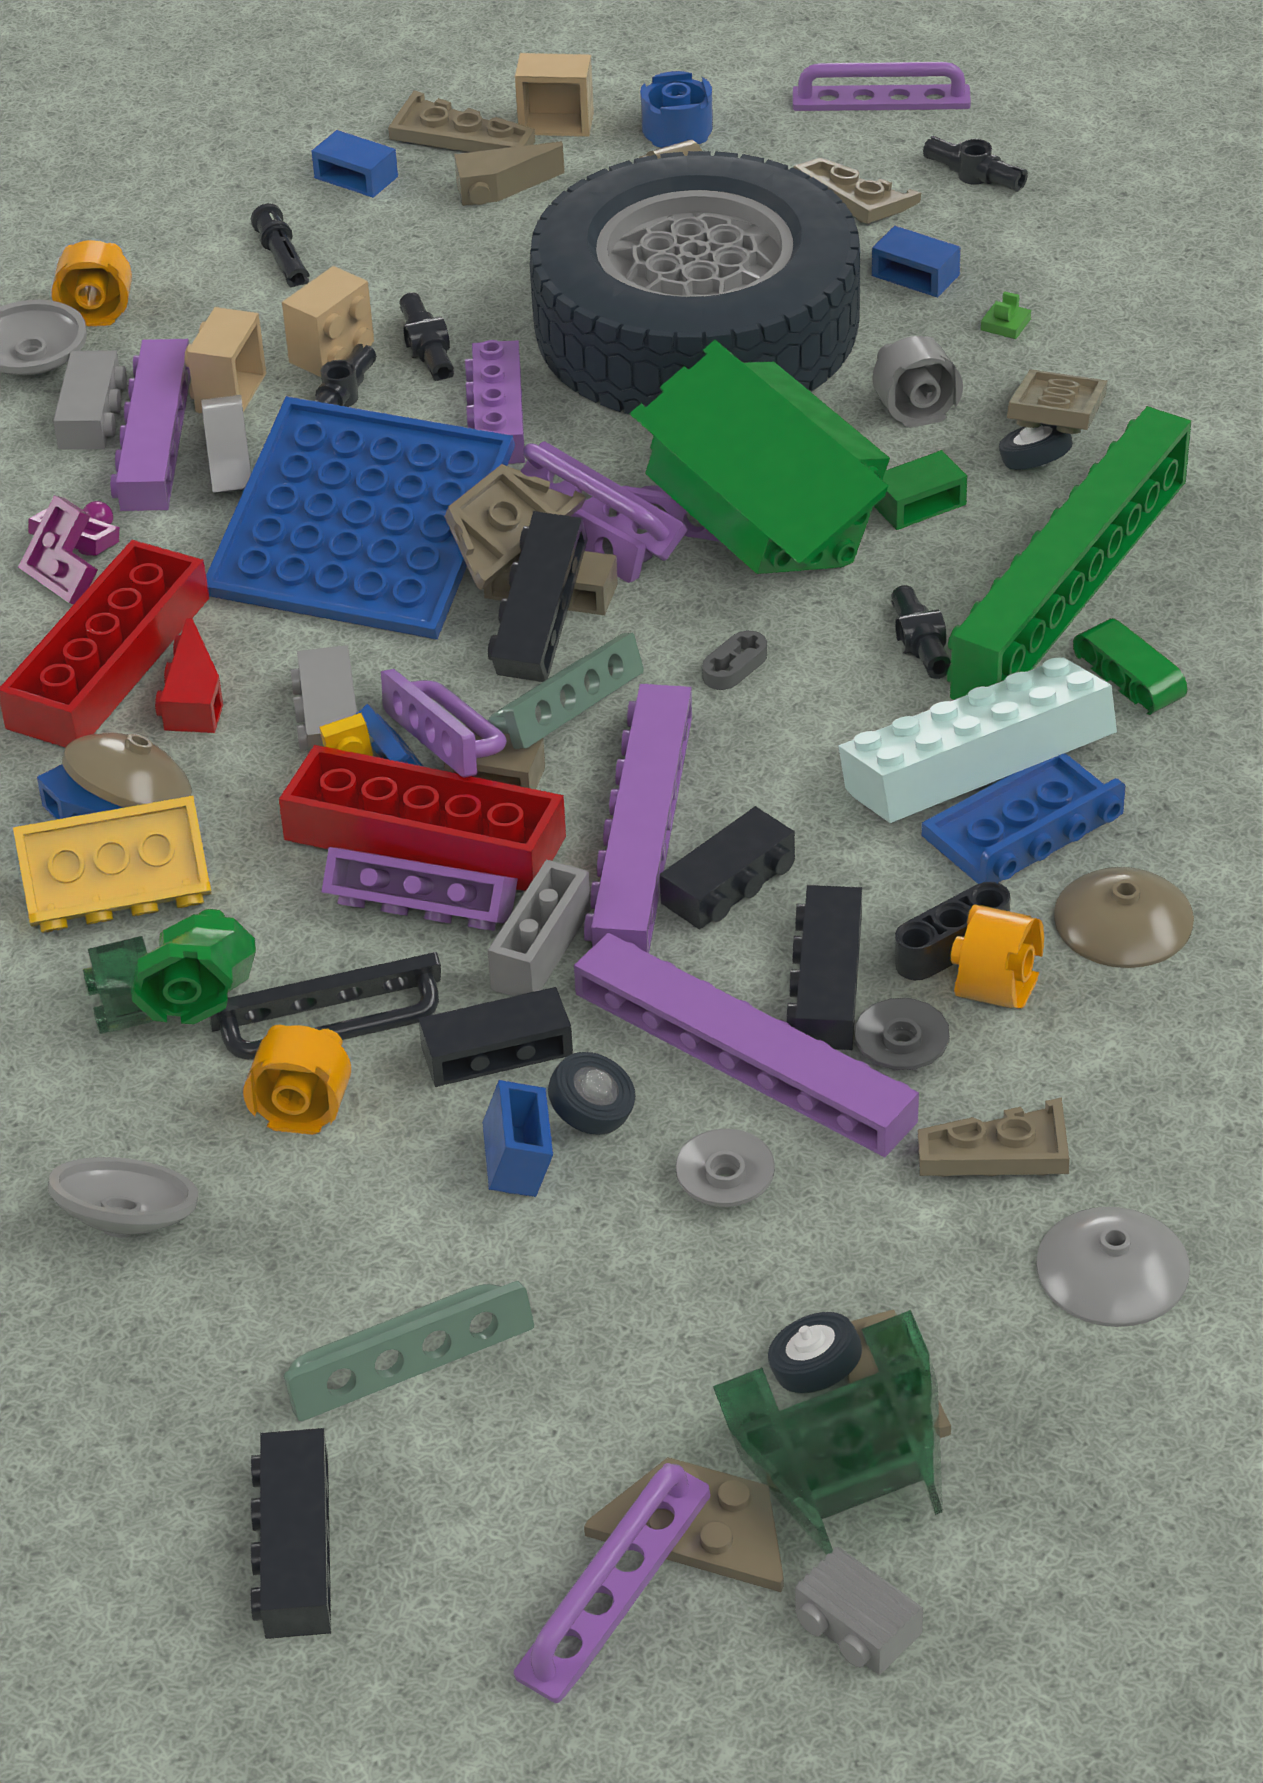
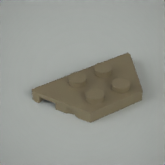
M501 464L448 506L445 518L476 586L482 590L507 570L513 562L519 560L522 552L520 550L521 532L524 526H529L533 511L572 516L583 506L586 496L577 491H574L573 496H569L549 488L550 481L536 476H526L520 470Z
M667 1457L588 1519L584 1526L585 1536L606 1542L658 1470L666 1463L677 1464L685 1472L707 1483L711 1496L666 1559L778 1592H782L784 1587V1576L769 1485ZM656 1509L646 1525L655 1530L664 1529L673 1522L675 1516L670 1510Z

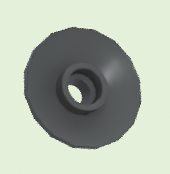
M890 998L874 1003L861 1013L855 1024V1043L862 1055L874 1064L892 1070H914L930 1065L944 1054L950 1042L949 1024L943 1014L930 1004L912 998Z

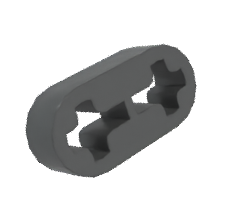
M749 630L741 631L731 636L703 660L702 679L704 683L716 690L731 689L739 684L767 659V640L765 636L759 632Z

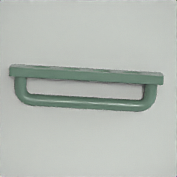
M633 633L618 635L592 653L580 658L493 713L488 721L503 734L510 735L514 749L530 747L643 673L644 668L635 635ZM608 667H613L612 676L609 673ZM585 675H588L590 682L588 692L584 684ZM564 690L566 697L564 707L560 701V691ZM538 705L541 710V720L539 723L535 715V709Z
M514 1281L504 1286L494 1284L474 1286L297 1357L291 1363L289 1370L284 1374L286 1388L295 1416L299 1421H305L532 1330L534 1328V1320L526 1288L519 1281ZM483 1312L492 1313V1321L485 1330L478 1333L470 1332L471 1321L476 1315ZM439 1330L445 1331L444 1343L438 1349L429 1352L423 1351L424 1339L429 1334ZM391 1349L398 1350V1359L392 1367L386 1370L375 1369V1362L381 1353ZM343 1368L351 1370L350 1379L343 1387L338 1389L327 1388V1381L333 1372Z

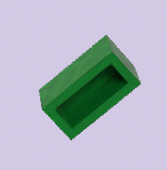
M943 450L886 470L883 481L889 487L885 497L874 507L896 530L966 505L968 476Z

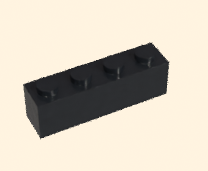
M533 511L529 526L523 527L520 536V550L522 552L519 562H513L510 569L509 585L511 589L508 599H502L499 607V630L497 635L491 636L488 644V659L492 660L497 675L544 682L548 679L588 541L582 518Z
M807 885L805 904H796L795 931H803V935L794 936L792 963L800 964V969H791L789 996L797 998V1003H788L786 1022L798 1031L816 1040L824 1041L835 1050H853L862 923V887Z
M324 1428L260 1433V1455H251L253 1487H260V1498H251L253 1531H260V1542L251 1543L253 1576L260 1575V1587L251 1588L253 1621L262 1620L265 1639L331 1634L329 1464Z

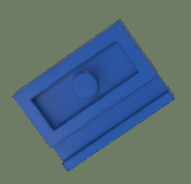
M366 704L356 713L362 714L367 724L368 733L374 740L371 743V747L381 758L424 767L402 737L378 713L376 714L369 704Z

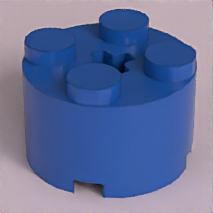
M670 71L653 76L652 83L647 87L645 83L641 86L642 132L654 146L663 148L687 140H694L697 144H702L708 140V136L713 130L712 86L707 79L702 77V82L692 79V73Z

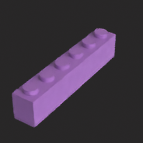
M188 339L142 340L140 354L133 357L134 378L129 379L128 386L130 402H125L124 404L126 425L120 426L121 449H117L115 452L117 474L111 475L110 482L112 498L119 499L120 511L169 510L191 378L189 367H186L184 360L185 351L189 344Z

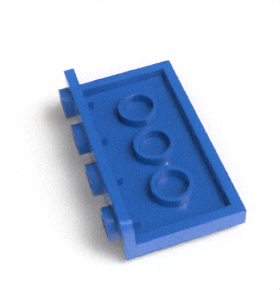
M1064 753L1011 774L922 822L921 836L977 884L982 882L999 883L1002 880L1011 878L1015 873L1029 865L1044 860L1051 853L1067 844L1080 840L1084 835L1105 823H1110L1117 819L1124 811L1126 786L1117 778L1103 784Z

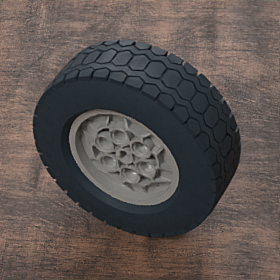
M688 151V156H684L683 152L660 154L659 159L656 155L634 159V164L628 160L609 166V171L605 168L587 176L586 180L581 179L568 187L567 191H563L551 202V205H548L540 216V220L537 221L533 231L529 265L533 322L538 348L545 363L548 364V367L558 379L561 378V382L573 391H578L579 395L595 403L600 401L601 406L618 412L624 409L625 414L631 413L641 403L647 407L663 393L660 387L684 366L690 369L705 356L703 349L714 340L718 341L743 363L775 362L810 391L815 390L827 381V377L831 378L842 366V363L846 361L854 346L860 321V240L855 220L846 204L831 189L828 190V186L814 177L810 178V175L792 167L788 170V165L769 159L764 163V158L745 154L738 158V153L718 151L715 152L714 156H711V151Z

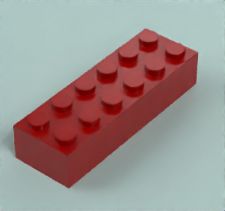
M132 539L0 686V706L5 729L65 748L70 742L80 737L94 734L174 641L175 636L181 633L186 618H193L209 600L204 560Z
M319 745L313 746L279 797L283 837L286 841L329 849V847L348 849L517 878L516 890L522 891L528 889L546 859L553 861L566 838L564 795L472 776L463 778L457 773Z

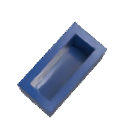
M339 130L334 131L311 150L315 179L372 198L398 177L396 149Z
M894 226L872 247V276L938 298L960 275L961 247Z
M498 1080L482 1122L489 1190L536 1197L553 1157L546 1088Z

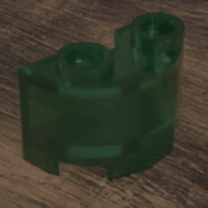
M143 936L87 949L91 967L84 968L82 971L88 995L98 994L100 1006L93 1007L99 1034L153 1022L146 1013L132 1002L131 985L137 960L147 954Z

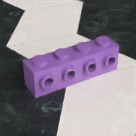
M488 340L481 343H472L473 359H465L467 426L472 429L513 435L515 448L508 464L525 463L523 455L524 432L519 340Z
M329 847L321 892L339 895L337 904L364 908L366 900L382 903V912L408 916L409 908L425 910L424 919L451 923L452 915L469 918L468 927L495 931L496 923H506L513 911L518 879Z

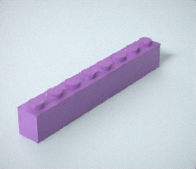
M640 684L637 700L629 701L627 725L631 727V730H623L621 752L625 759H618L616 764L615 781L616 785H619V789H611L609 812L610 815H613V819H605L603 844L607 846V850H599L597 859V876L601 877L600 882L593 881L591 888V909L595 910L594 914L587 913L585 917L584 940L592 941V947L607 933H610L626 942L635 944L639 949L647 953L650 952L660 897V873L665 869L692 721V687Z
M607 933L574 964L576 995L883 1157H886L918 1123L919 1092L911 1089L907 1084L896 1081L872 1069L866 1063L855 1060L831 1048L824 1041L816 1040L798 1031L787 1022L777 1020L765 1014L748 1002L732 997L715 988L709 982L699 980L678 969L672 963L663 961L639 949L631 942H626Z

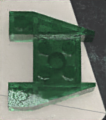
M911 1310L861 1329L876 1374L779 1411L762 1367L713 1386L740 1459L762 1484L769 1486L770 1493L825 1554L832 1553L833 1548L822 1519L917 1482H922L935 1515L943 1512L938 1382L929 1351Z

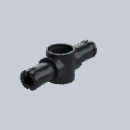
M931 136V139H928L923 147L924 158L946 164L951 171L958 173L959 179L964 183L971 185L997 183L1016 192L1020 191V188L1022 189L1026 184L1028 171L1001 161L999 156L992 154V146L985 140L970 139L962 143L953 144L936 136Z
M413 292L403 295L399 304L406 320V324L403 326V334L406 347H411L412 349L411 357H419L422 362H426L434 381L452 378L454 367L447 355V350L450 349V340L443 317L434 318L430 312H427L419 294Z
M357 344L346 360H332L324 364L320 370L322 384L316 390V397L313 401L345 407L354 405L359 398L358 387L364 380V373L376 361L377 355L374 349L369 345H365L363 348V344Z
M902 585L897 587L891 594V603L898 614L895 619V632L897 641H902L905 646L903 654L913 653L916 658L921 659L929 677L933 679L945 677L951 660L944 649L947 642V634L941 611L939 609L929 611L925 605L920 603L911 586Z

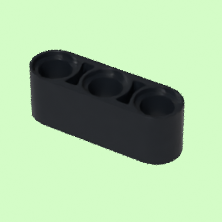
M982 882L900 925L895 932V966L899 975L913 981L924 980L954 965L951 962L953 943L957 936H965L968 916L972 906L976 904L1010 911V891L1000 883Z

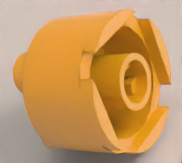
M95 240L81 241L65 247L57 263L52 286V300L77 310L84 318L86 326H107L113 324L127 308L132 283L131 267L123 255L122 249L114 243Z
M973 905L969 912L965 936L956 937L951 951V962L959 965L954 989L955 996L1007 1008L1022 1009L1039 976V972L1032 971L1035 955L1043 957L1044 927L1042 921L1025 914Z
M280 1024L272 1026L258 1047L243 1088L245 1104L254 1117L258 1112L269 1121L267 1124L268 1128L281 1132L314 1135L321 1131L322 1126L329 1122L331 1125L336 1119L351 1076V1062L342 1047L343 1041L338 1033L329 1029L318 1030L301 1025L285 1026Z

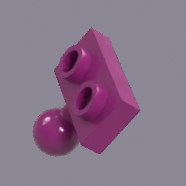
M101 501L88 503L83 508V511L88 513L90 518L75 549H78V552L83 555L95 556L119 542L120 527L111 525L113 522V512L106 503ZM47 509L28 518L29 534H35Z

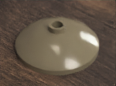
M102 733L86 735L70 742L66 746L62 757L64 769L75 782L92 794L122 807L187 797L192 794L191 784L182 768L164 750L153 744L146 737L138 734Z
M1109 867L1082 875L1064 888L1057 899L1054 910L1056 929L1062 940L1073 951L1093 962L1120 968L1149 966L1172 957L1188 942L1194 922L1192 907L1179 888L1157 874L1132 867Z

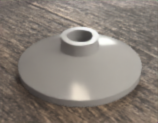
M715 1129L703 1132L689 1140L682 1147L676 1159V1177L682 1189L695 1200L718 1207L738 1206L758 1198L770 1186L775 1172L774 1158L768 1146L758 1137L737 1129ZM722 1174H729V1175H731V1176L723 1177V1176H720V1175H722Z

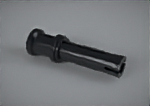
M271 203L258 206L252 212L250 220L254 230L260 233L259 238L262 246L269 251L271 250L290 288L308 284L309 278L307 277H310V274L291 242L293 237L292 230L287 223L283 222L282 211L277 205Z

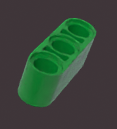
M1110 618L1076 635L1073 639L1075 656L1078 659L1083 658L1091 664L1092 667L1090 669L1106 682L1111 680L1121 688L1118 691L1134 704L1139 703L1149 711L1146 713L1148 715L1182 699L1187 694V682L1181 670L1115 618Z

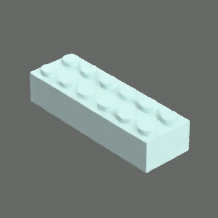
M1064 657L1048 659L1040 667L1027 672L1010 674L1004 681L989 687L974 688L966 696L953 701L936 703L930 710L915 716L900 717L894 720L892 725L876 731L859 733L853 740L838 745L845 788L856 800L889 823L895 822L1116 733L1112 685Z

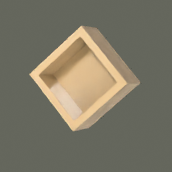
M520 53L515 73L518 124L535 129V135L590 136L594 115L591 55Z
M332 266L282 302L289 363L321 377L320 370L322 366L327 362L339 359L346 360L357 344H363L364 348L365 345L371 346L374 342L368 281L340 268Z
M214 307L208 319L201 323L199 333L193 343L188 344L184 358L185 365L190 370L189 395L191 399H194L196 412L202 413L201 399L241 395L243 412L266 375L259 313Z

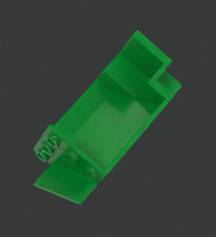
M716 340L703 349L705 356L692 368L687 369L684 366L660 387L663 393L647 407L641 403L629 413L653 435L650 445L652 452L645 474L756 574L841 568L853 563L872 508L885 497L889 487L883 481L890 460L889 456L775 362L743 363Z

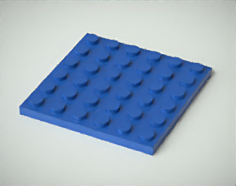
M286 396L206 574L209 597L438 640L467 568V564L446 521V511L448 506L501 464L508 465L515 448L513 435Z

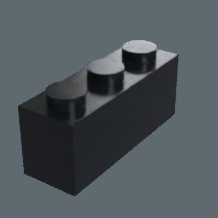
M754 806L660 873L661 904L699 930L711 921H721L727 916L733 905L744 897H754L766 881L776 874L784 875L790 870L795 861V831L757 806Z
M557 987L418 1018L421 1048L435 1087L551 1061L573 1054L571 1024Z

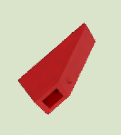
M186 618L181 635H176L174 638L173 661L167 662L165 666L164 689L158 690L156 694V715L162 716L164 731L215 733L223 708L219 674L193 618Z

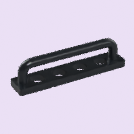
M437 952L228 997L226 1009L209 1017L212 1032H221L222 1040L227 1050L235 1057L245 1060L254 1059L262 1039L255 1041L244 1040L241 1037L239 1026L413 987H418L420 993V1001L415 1005L314 1028L318 1030H333L344 1040L419 1023L418 1018L432 1015L438 1006L439 991L436 982H441L439 956Z

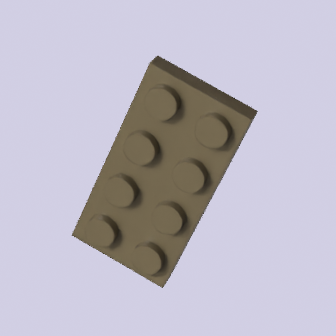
M1030 369L1009 401L1007 418L1016 419V424L1023 427L1038 428L1043 423L1056 425V430L1063 433H1081V429L1088 430L1106 395L1108 380Z

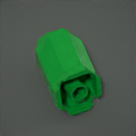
M206 909L199 914H193L164 929L159 936V947L137 960L131 985L132 1002L153 1021L167 1022V1015L180 1016L181 1024L192 1025L226 1009L228 992L249 979L256 954L255 938L237 920L225 917L224 913L217 909Z

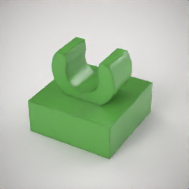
M1004 291L1003 301H995L981 320L980 330L1017 339L1031 320V310L1019 307L1020 297L1018 294Z

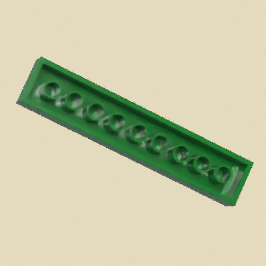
M1146 406L1136 419L1129 421L1124 434L1118 441L1111 442L1106 455L1099 463L1095 462L1091 466L1087 477L1080 485L1073 487L1069 498L1062 507L1055 508L1049 522L1041 531L1037 530L1034 533L1030 544L1022 554L1018 553L1015 555L1010 568L1002 577H997L994 580L990 591L983 600L975 602L966 620L961 625H956L953 628L948 640V648L952 651L951 665L947 673L951 699L955 700L966 696L974 688L989 687L1004 681L1010 674L1027 672L1036 667L1186 483L1192 420Z

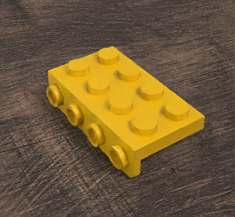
M194 796L13 827L29 923L31 927L40 925L41 933L67 929V920L85 917L87 925L114 920L112 912L131 909L132 916L159 912V903L176 901L177 908L200 905L204 903L203 895L211 894V885Z

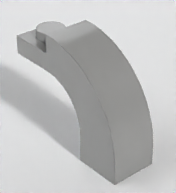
M241 395L201 399L213 493L244 490L251 475Z

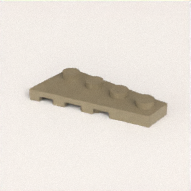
M415 90L388 127L390 140L466 152L534 145L535 129L499 117L486 120L481 117L480 111L467 108L464 112L451 108V102L438 98L434 103L425 100L424 93Z

